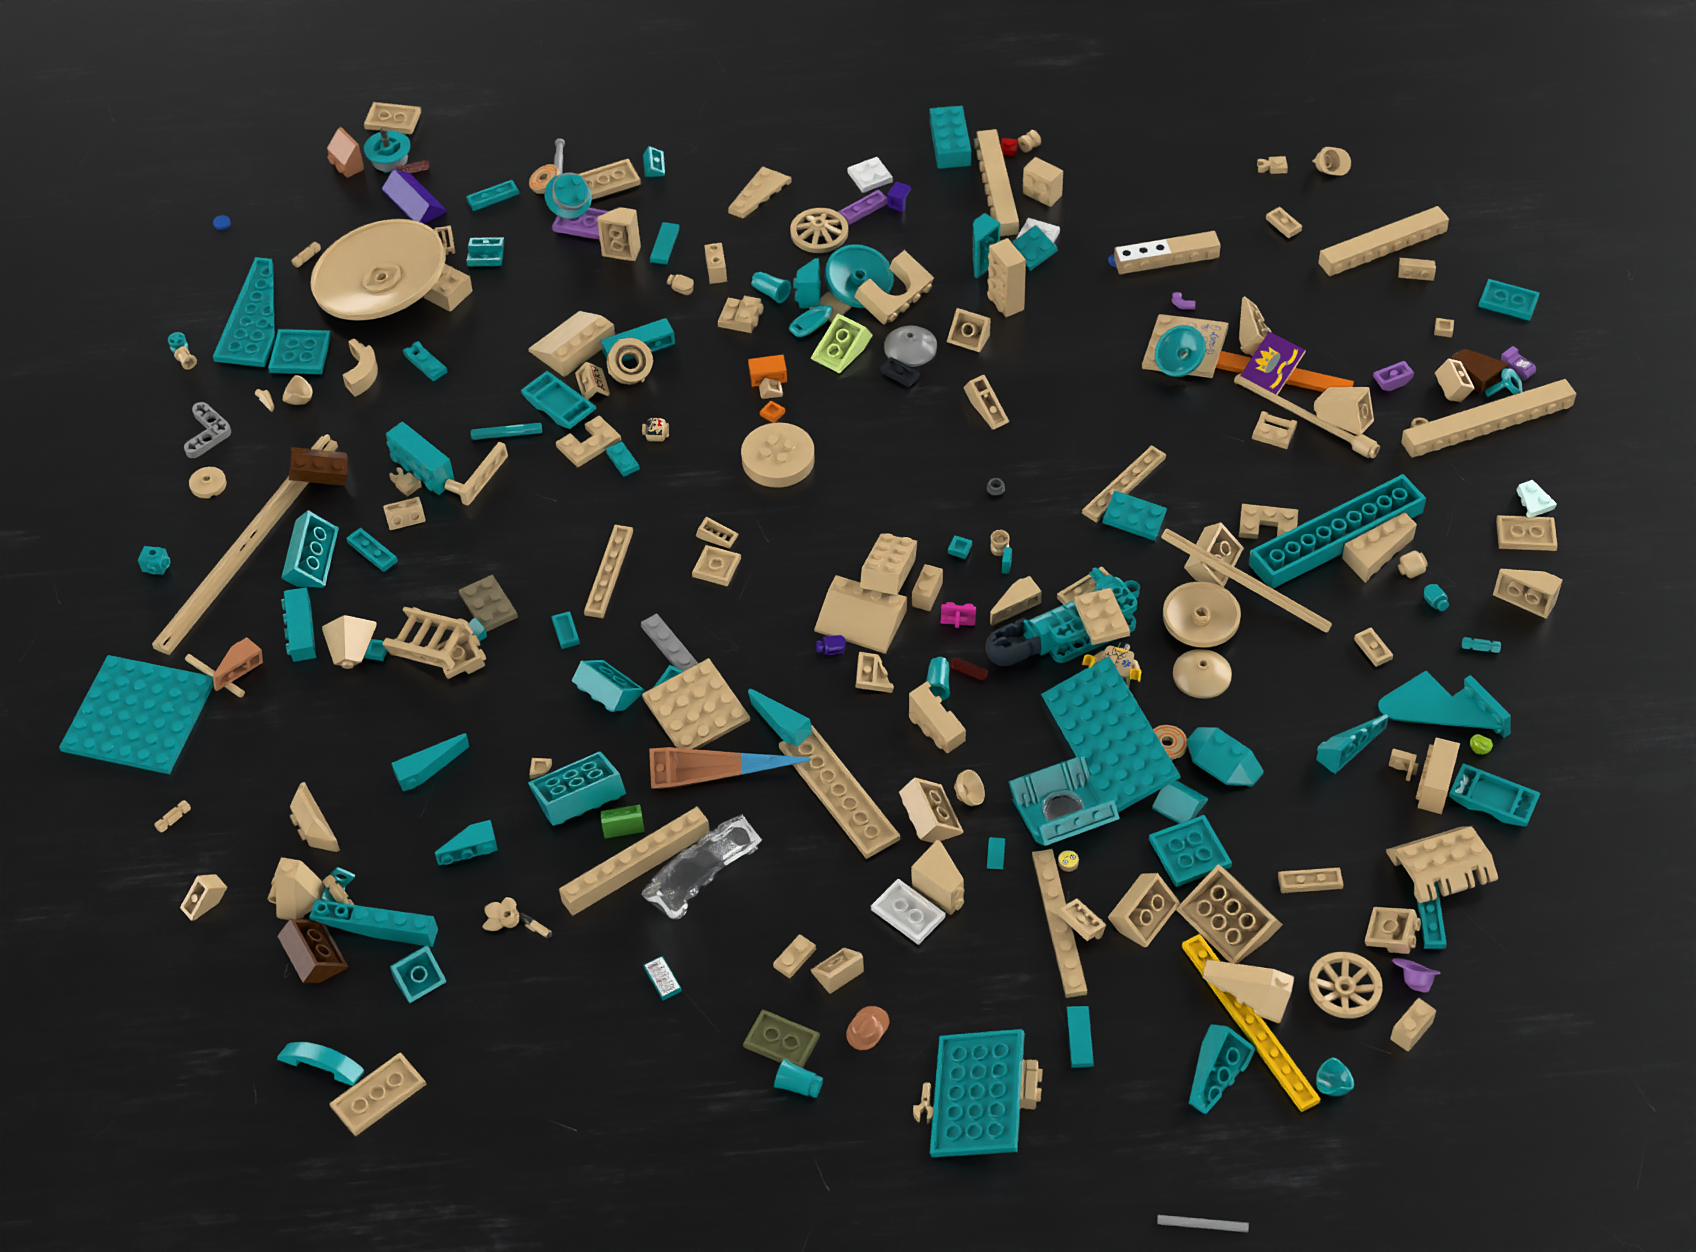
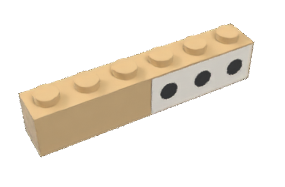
M1215 231L1115 247L1114 261L1119 274L1219 258L1221 245Z

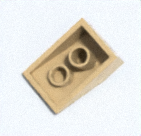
M1500 569L1493 595L1543 618H1547L1556 604L1563 579L1543 571Z

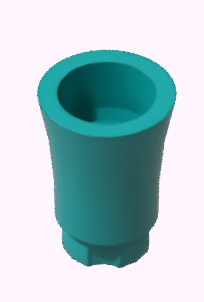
M756 272L752 277L751 285L774 299L777 303H782L787 299L791 290V284L788 280L779 279L762 272Z
M937 657L930 661L926 682L928 681L931 685L929 690L935 697L939 696L942 700H945L950 695L949 662L946 661V658Z
M784 1059L778 1070L774 1088L786 1089L817 1098L823 1083V1077L816 1076L815 1073Z

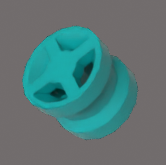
M175 332L168 337L172 353H175L180 347L188 349V343L183 333Z

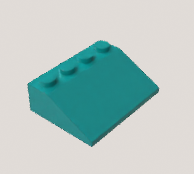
M601 751L528 782L545 816L553 826L562 824L574 816H580L592 808H599L602 804L611 800H617L626 794L620 773Z

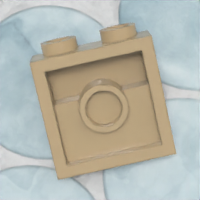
M744 296L743 300L728 298L719 317L718 327L752 333L754 326L756 327L758 324L759 314L763 312L761 299Z
M461 633L450 652V657L455 665L452 670L443 668L448 679L463 671L470 674L485 666L483 660L486 659V656L482 649L478 650L477 646L480 645V642L476 635L472 636ZM448 640L438 644L435 650H443Z
M1374 907L1365 937L1366 946L1387 947L1391 953L1409 954L1410 949L1416 946L1414 934L1415 931L1420 930L1421 925L1415 910Z

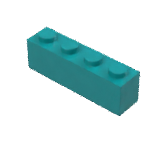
M666 318L601 340L602 352L606 360L611 348L619 339H638L644 342L651 352L675 344L674 331ZM624 355L622 357V362L630 360L635 357H633L632 355Z
M307 587L284 591L285 599H281L283 610H286V614H283L284 624L287 625V628L284 629L286 640H289V643L286 644L287 654L292 656L293 662L316 658L311 602Z

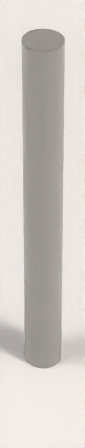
M1158 1215L1157 1224L1239 1232H1248L1249 1225L1242 1222Z

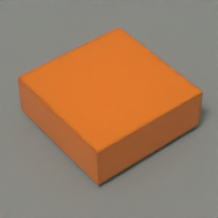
M770 401L760 411V416L775 423L785 413V408Z

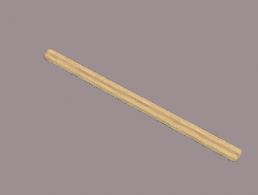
M1165 529L1162 539L1318 629L1328 632L1332 626V623L1175 532L1169 529Z

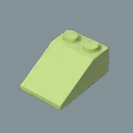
M837 314L811 356V359L840 374L865 349L872 334L866 327Z

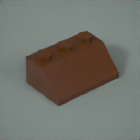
M291 447L289 480L344 486L347 476V453Z
M290 919L278 935L291 963L304 983H320L346 970L348 967L323 923L314 920Z

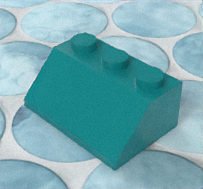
M985 213L973 222L972 251L974 276L976 278L988 270L989 246L1000 242V222Z
M604 660L581 661L572 679V682L577 684L578 689L588 692L593 700L606 705L605 708L611 712L626 710L645 691Z

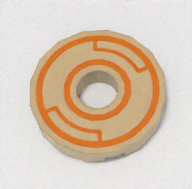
M553 164L540 167L532 174L529 180L531 189L536 193H545L548 182L556 175H559L560 171Z
M1161 725L1153 729L1171 761L1183 756L1186 752L1187 738L1181 729L1172 725ZM1170 741L1172 745L1165 746L1162 742Z

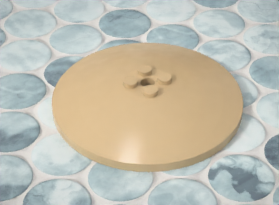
M391 219L367 224L344 235L322 254L312 272L311 289L319 306L335 317L347 320H369L384 317L413 304L434 286L444 268L445 249L438 234L429 226L417 221Z

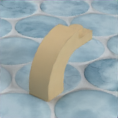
M354 338L348 342L352 355L359 363L354 369L343 374L346 388L356 397L374 383L378 367L372 347L370 345L364 347L362 343L359 344Z

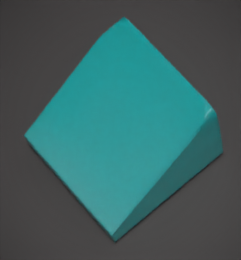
M476 618L472 619L468 626L473 631L472 636L476 635L480 642L487 637L486 630Z

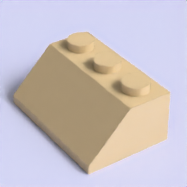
M619 207L598 216L597 222L602 256L635 261L641 248L636 210Z
M1222 523L1205 527L1196 543L1197 546L1232 566H1235L1243 550V546ZM1190 555L1184 566L1196 581L1210 582L1224 588L1229 578Z
M914 778L899 792L902 803L910 815L909 818L916 828L917 836L921 840L934 843L937 839L942 841L963 833L941 784Z
M1158 873L1141 874L1108 918L1121 934L1141 946L1147 947L1179 906L1180 902Z

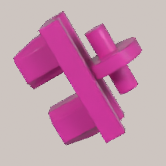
M952 602L942 604L941 623L955 624V628H959V625L975 626L976 607L973 604H965L963 606L955 605Z

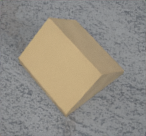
M957 308L947 342L980 352L990 336V318Z
M843 948L811 969V972L831 994L864 972L863 956L859 952Z

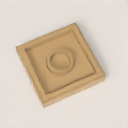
M705 545L692 572V577L728 586L741 559V554Z

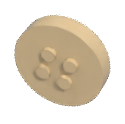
M770 423L756 428L745 438L741 448L742 465L746 474L758 484L768 487H787L803 480L814 466V444L811 437L803 429L788 423Z

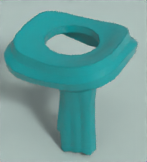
M1505 368L1501 372L1502 381L1485 390L1487 397L1504 387H1507L1516 395L1522 393V381L1513 369ZM1511 378L1516 382V387L1513 385Z

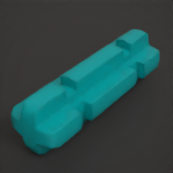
M1464 637L1462 648L1470 649L1471 647L1473 650L1487 652L1491 650V652L1499 653L1501 642L1493 641L1492 643L1490 640L1476 638L1471 640V638Z

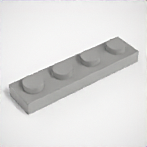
M658 614L641 622L643 630L674 667L686 671L698 664Z

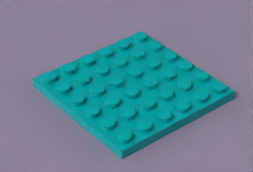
M107 655L59 748L62 752L170 774L214 686L213 676Z

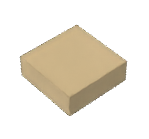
M1436 318L1434 335L1452 337L1454 320Z

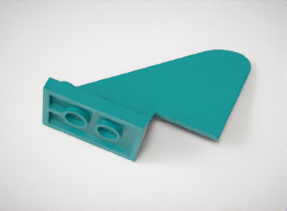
M1424 671L1381 698L1378 703L1379 711L1395 721L1493 729L1497 734L1500 733L1504 738L1511 734V715L1471 675L1464 679V689L1452 697L1427 671Z

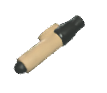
M523 913L519 915V919L524 922L525 927L533 932L537 931L546 938L552 937L551 931L535 921V919Z

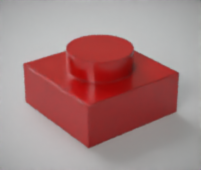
M1002 138L1000 144L1002 154L1016 156L1018 140Z

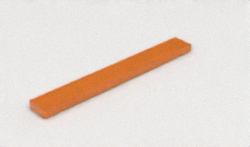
M1221 351L1216 368L1242 373L1251 358ZM1295 368L1285 384L1324 392L1328 387H1353L1354 381Z

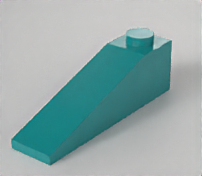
M751 688L748 690L751 705L786 743L798 747L812 733L809 718Z
M466 733L391 763L402 791L414 789L416 786L421 785L468 749L469 743Z

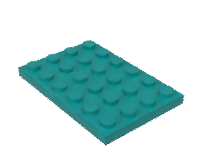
M1022 1029L944 1035L939 1037L930 1146L932 1157L1017 1152L1024 1032Z

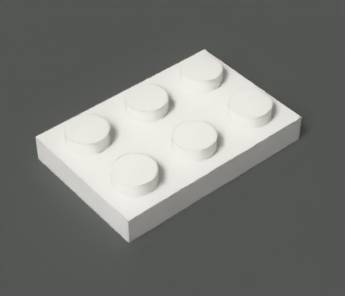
M899 879L871 905L872 911L918 945L945 918V912Z

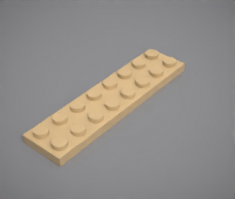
M811 725L812 733L798 747L785 741L779 743V748L785 756L809 757L811 759L807 762L792 765L866 859L900 840V834L813 725Z

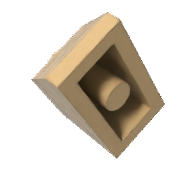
M198 875L180 908L191 921L196 920L220 902L227 886L217 875Z

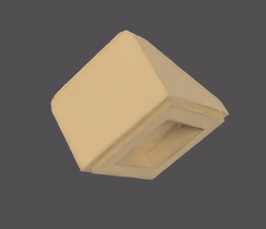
M764 378L759 385L760 395L763 399L781 397L783 395L780 381Z

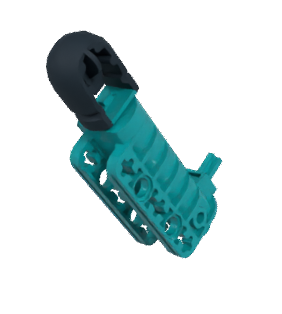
M1093 568L1089 575L1096 582L1095 591L1111 588L1126 623H1131L1128 625L1131 633L1136 628V619L1132 614L1137 609L1136 598L1139 596V584L1132 580L1123 583L1120 578L1112 577L1111 574L1105 577L1099 568ZM1128 588H1134L1136 591L1131 592ZM1073 600L1028 621L1022 618L1015 621V624L1011 623L997 629L987 638L985 649L988 658L1000 666L1013 665L1028 658L1029 655L1037 653L1039 655L1049 653L1056 662L1065 663L1111 641L1092 645ZM1023 636L1026 641L1021 642L1019 637ZM1075 643H1080L1083 645L1080 648L1073 647Z

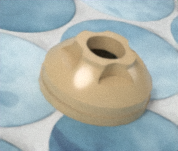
M965 770L958 775L954 786L957 798L969 806L981 804L985 797V791L980 777L972 770Z

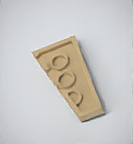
M761 167L728 208L729 213L741 218L746 217L758 208V204L763 201L766 202L770 199V195L774 192L778 193L785 184H790L791 177Z

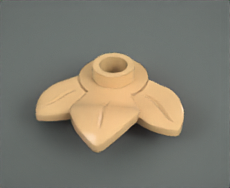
M506 897L502 903L492 902L485 907V913L489 919L482 927L488 931H497L503 926L507 928L516 926L519 922V913L516 910L514 899Z

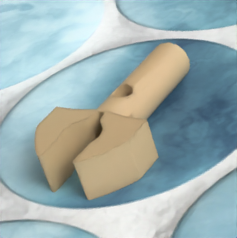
M929 1083L923 1084L921 1104L918 1106L914 1105L913 1116L918 1123H920V1114L923 1110H926L927 1124L933 1120L934 1107L930 1106L931 1084Z

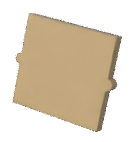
M829 291L820 298V306H832V314L827 320L831 323L837 314L844 316L851 308V306L839 301Z

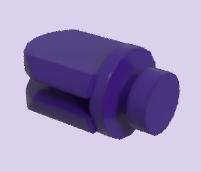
M842 635L825 636L822 638V642L816 641V651H823L824 655L843 654L846 640Z

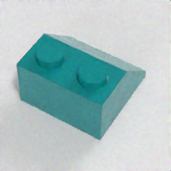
M815 258L797 271V278H794V289H797L795 291V301H798L799 308L820 306L821 277L819 258Z

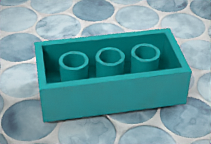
M963 106L931 108L930 127L938 169L971 166V148Z
M403 421L386 433L391 459L395 463L401 464L406 472L412 473L414 477L422 481L430 491L433 490L439 495L446 490L444 485L448 479L455 481L450 459Z

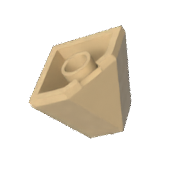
M344 615L322 626V631L335 665L350 669L362 662L376 628V622Z
M281 858L275 872L277 918L286 920L303 919L305 914L312 911L315 900H321L324 884L302 861Z

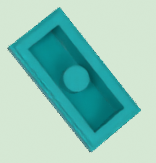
M648 146L643 154L645 177L664 176L663 151Z

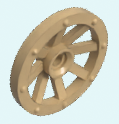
M827 208L809 209L797 215L792 221L790 228L791 238L802 250L812 253L829 252L837 249L846 241L848 237V223L837 211ZM840 224L842 230H839L830 225ZM807 229L800 236H798L797 230ZM828 231L838 235L839 237L833 241L830 235L828 234ZM810 234H813L812 244L804 241ZM823 236L827 243L817 244L819 237Z
M1335 952L1328 954L1314 964L1310 973L1309 991L1313 1000L1321 1009L1336 1017L1357 1018L1364 1016L1377 1006L1382 994V979L1378 970L1367 959L1354 953ZM1342 962L1340 977L1337 976L1330 964ZM1349 963L1362 968L1352 978L1348 976ZM1322 969H1324L1333 983L1317 978ZM1366 974L1370 976L1373 984L1356 986ZM1318 987L1334 992L1323 997ZM1374 992L1369 1001L1355 994ZM1339 998L1341 999V1007L1330 1002ZM1348 999H1351L1360 1006L1349 1008Z

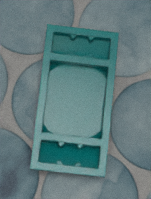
M548 371L521 390L523 396L536 409L544 411L556 424L571 429L596 409L594 404Z
M1463 763L1449 793V797L1469 810L1489 813L1502 823L1527 826L1541 793Z

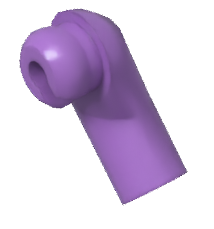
M1180 292L1173 293L1171 300L1178 308L1195 310V301H1184L1181 298L1182 294Z

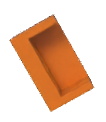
M784 355L748 359L752 387L759 386L764 378L777 380L781 383L787 382Z

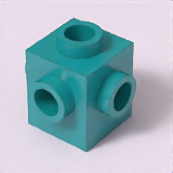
M144 546L138 562L142 572L163 575L166 568L170 565V557H168L166 549Z

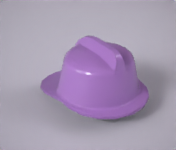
M1401 958L1393 959L1395 964L1404 969L1405 983L1416 991L1428 992L1433 984L1435 974H1440L1439 971L1426 968L1413 961Z

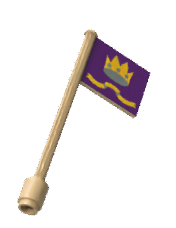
M1268 332L1243 372L1235 377L1234 383L1244 386L1350 442L1352 450L1367 458H1374L1380 450V445L1376 441L1363 434L1354 436L1335 425L1318 419L1316 415L1278 396V393L1306 351Z

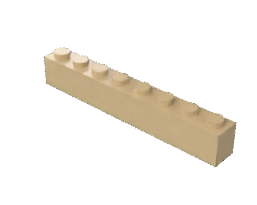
M997 130L977 131L974 147L978 149L977 159L980 160V172L983 171L982 181L986 183L985 193L986 195L989 194L987 200L988 206L992 207L990 208L991 217L1000 222V236L1019 234V220Z
M1438 206L1321 250L1319 264L1329 276L1341 273L1404 247L1414 245L1438 234H1443L1447 231L1449 218Z
M698 807L692 809L559 888L563 904L572 916L710 834L708 819Z

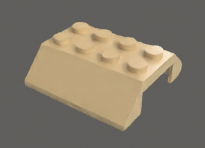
M1472 826L1455 828L1386 849V853L1394 865L1402 864L1414 881V895L1419 903L1428 902L1430 899H1437L1433 882L1438 883L1442 896L1467 890L1468 887H1475L1473 870H1475L1481 885L1498 880L1492 855Z

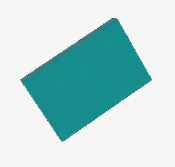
M1488 279L1478 307L1530 321L1540 293Z

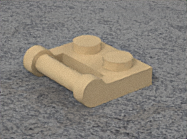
M1262 411L1252 439L1287 449L1298 421L1285 420L1268 415V412ZM1265 422H1270V423H1273V424H1276V425H1280V426H1283V427H1287V428H1289V429L1286 430V429H1283V428H1280V427H1276V426H1273V425L1266 424Z

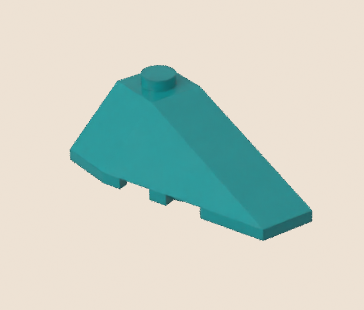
M1386 714L1335 735L1327 742H1322L1317 748L1316 760L1336 774L1386 728L1389 716Z
M1211 1024L1202 1042L1189 1103L1203 1114H1207L1221 1098L1223 1090L1227 1086H1231L1235 1082L1234 1078L1237 1074L1247 1068L1256 1047L1229 1027Z

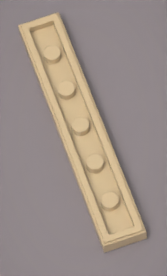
M1151 445L1082 510V514L1097 523L1105 516L1114 490L1128 494L1166 459V454Z
M614 525L584 610L585 616L604 617L633 534V527Z

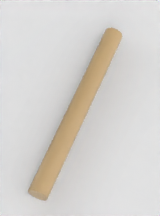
M188 654L185 657L187 662L206 675H214L215 671L192 655ZM232 682L224 686L240 698L245 694V691Z

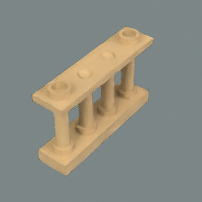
M404 607L403 611L409 619L399 636L394 640L386 638L383 646L391 655L452 670L455 663L450 657L451 650L461 633L469 635L473 633L468 626V622L461 618L457 620L424 612L415 607ZM415 622L423 623L413 642L405 643L404 641ZM430 626L438 627L428 646H419ZM445 630H452L453 633L444 649L440 651L434 650Z

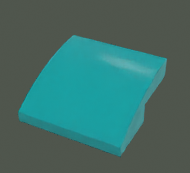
M504 237L470 238L468 244L469 253L466 260L467 266H501Z

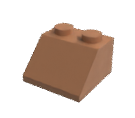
M342 127L338 128L327 147L329 153L327 157L332 165L334 164L338 171L348 178L364 170L359 144Z

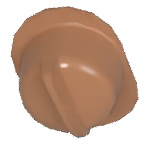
M868 1006L860 1010L848 1026L846 1032L849 1044L859 1050H868L874 1047L888 1028L889 1017L882 1008L876 1006Z

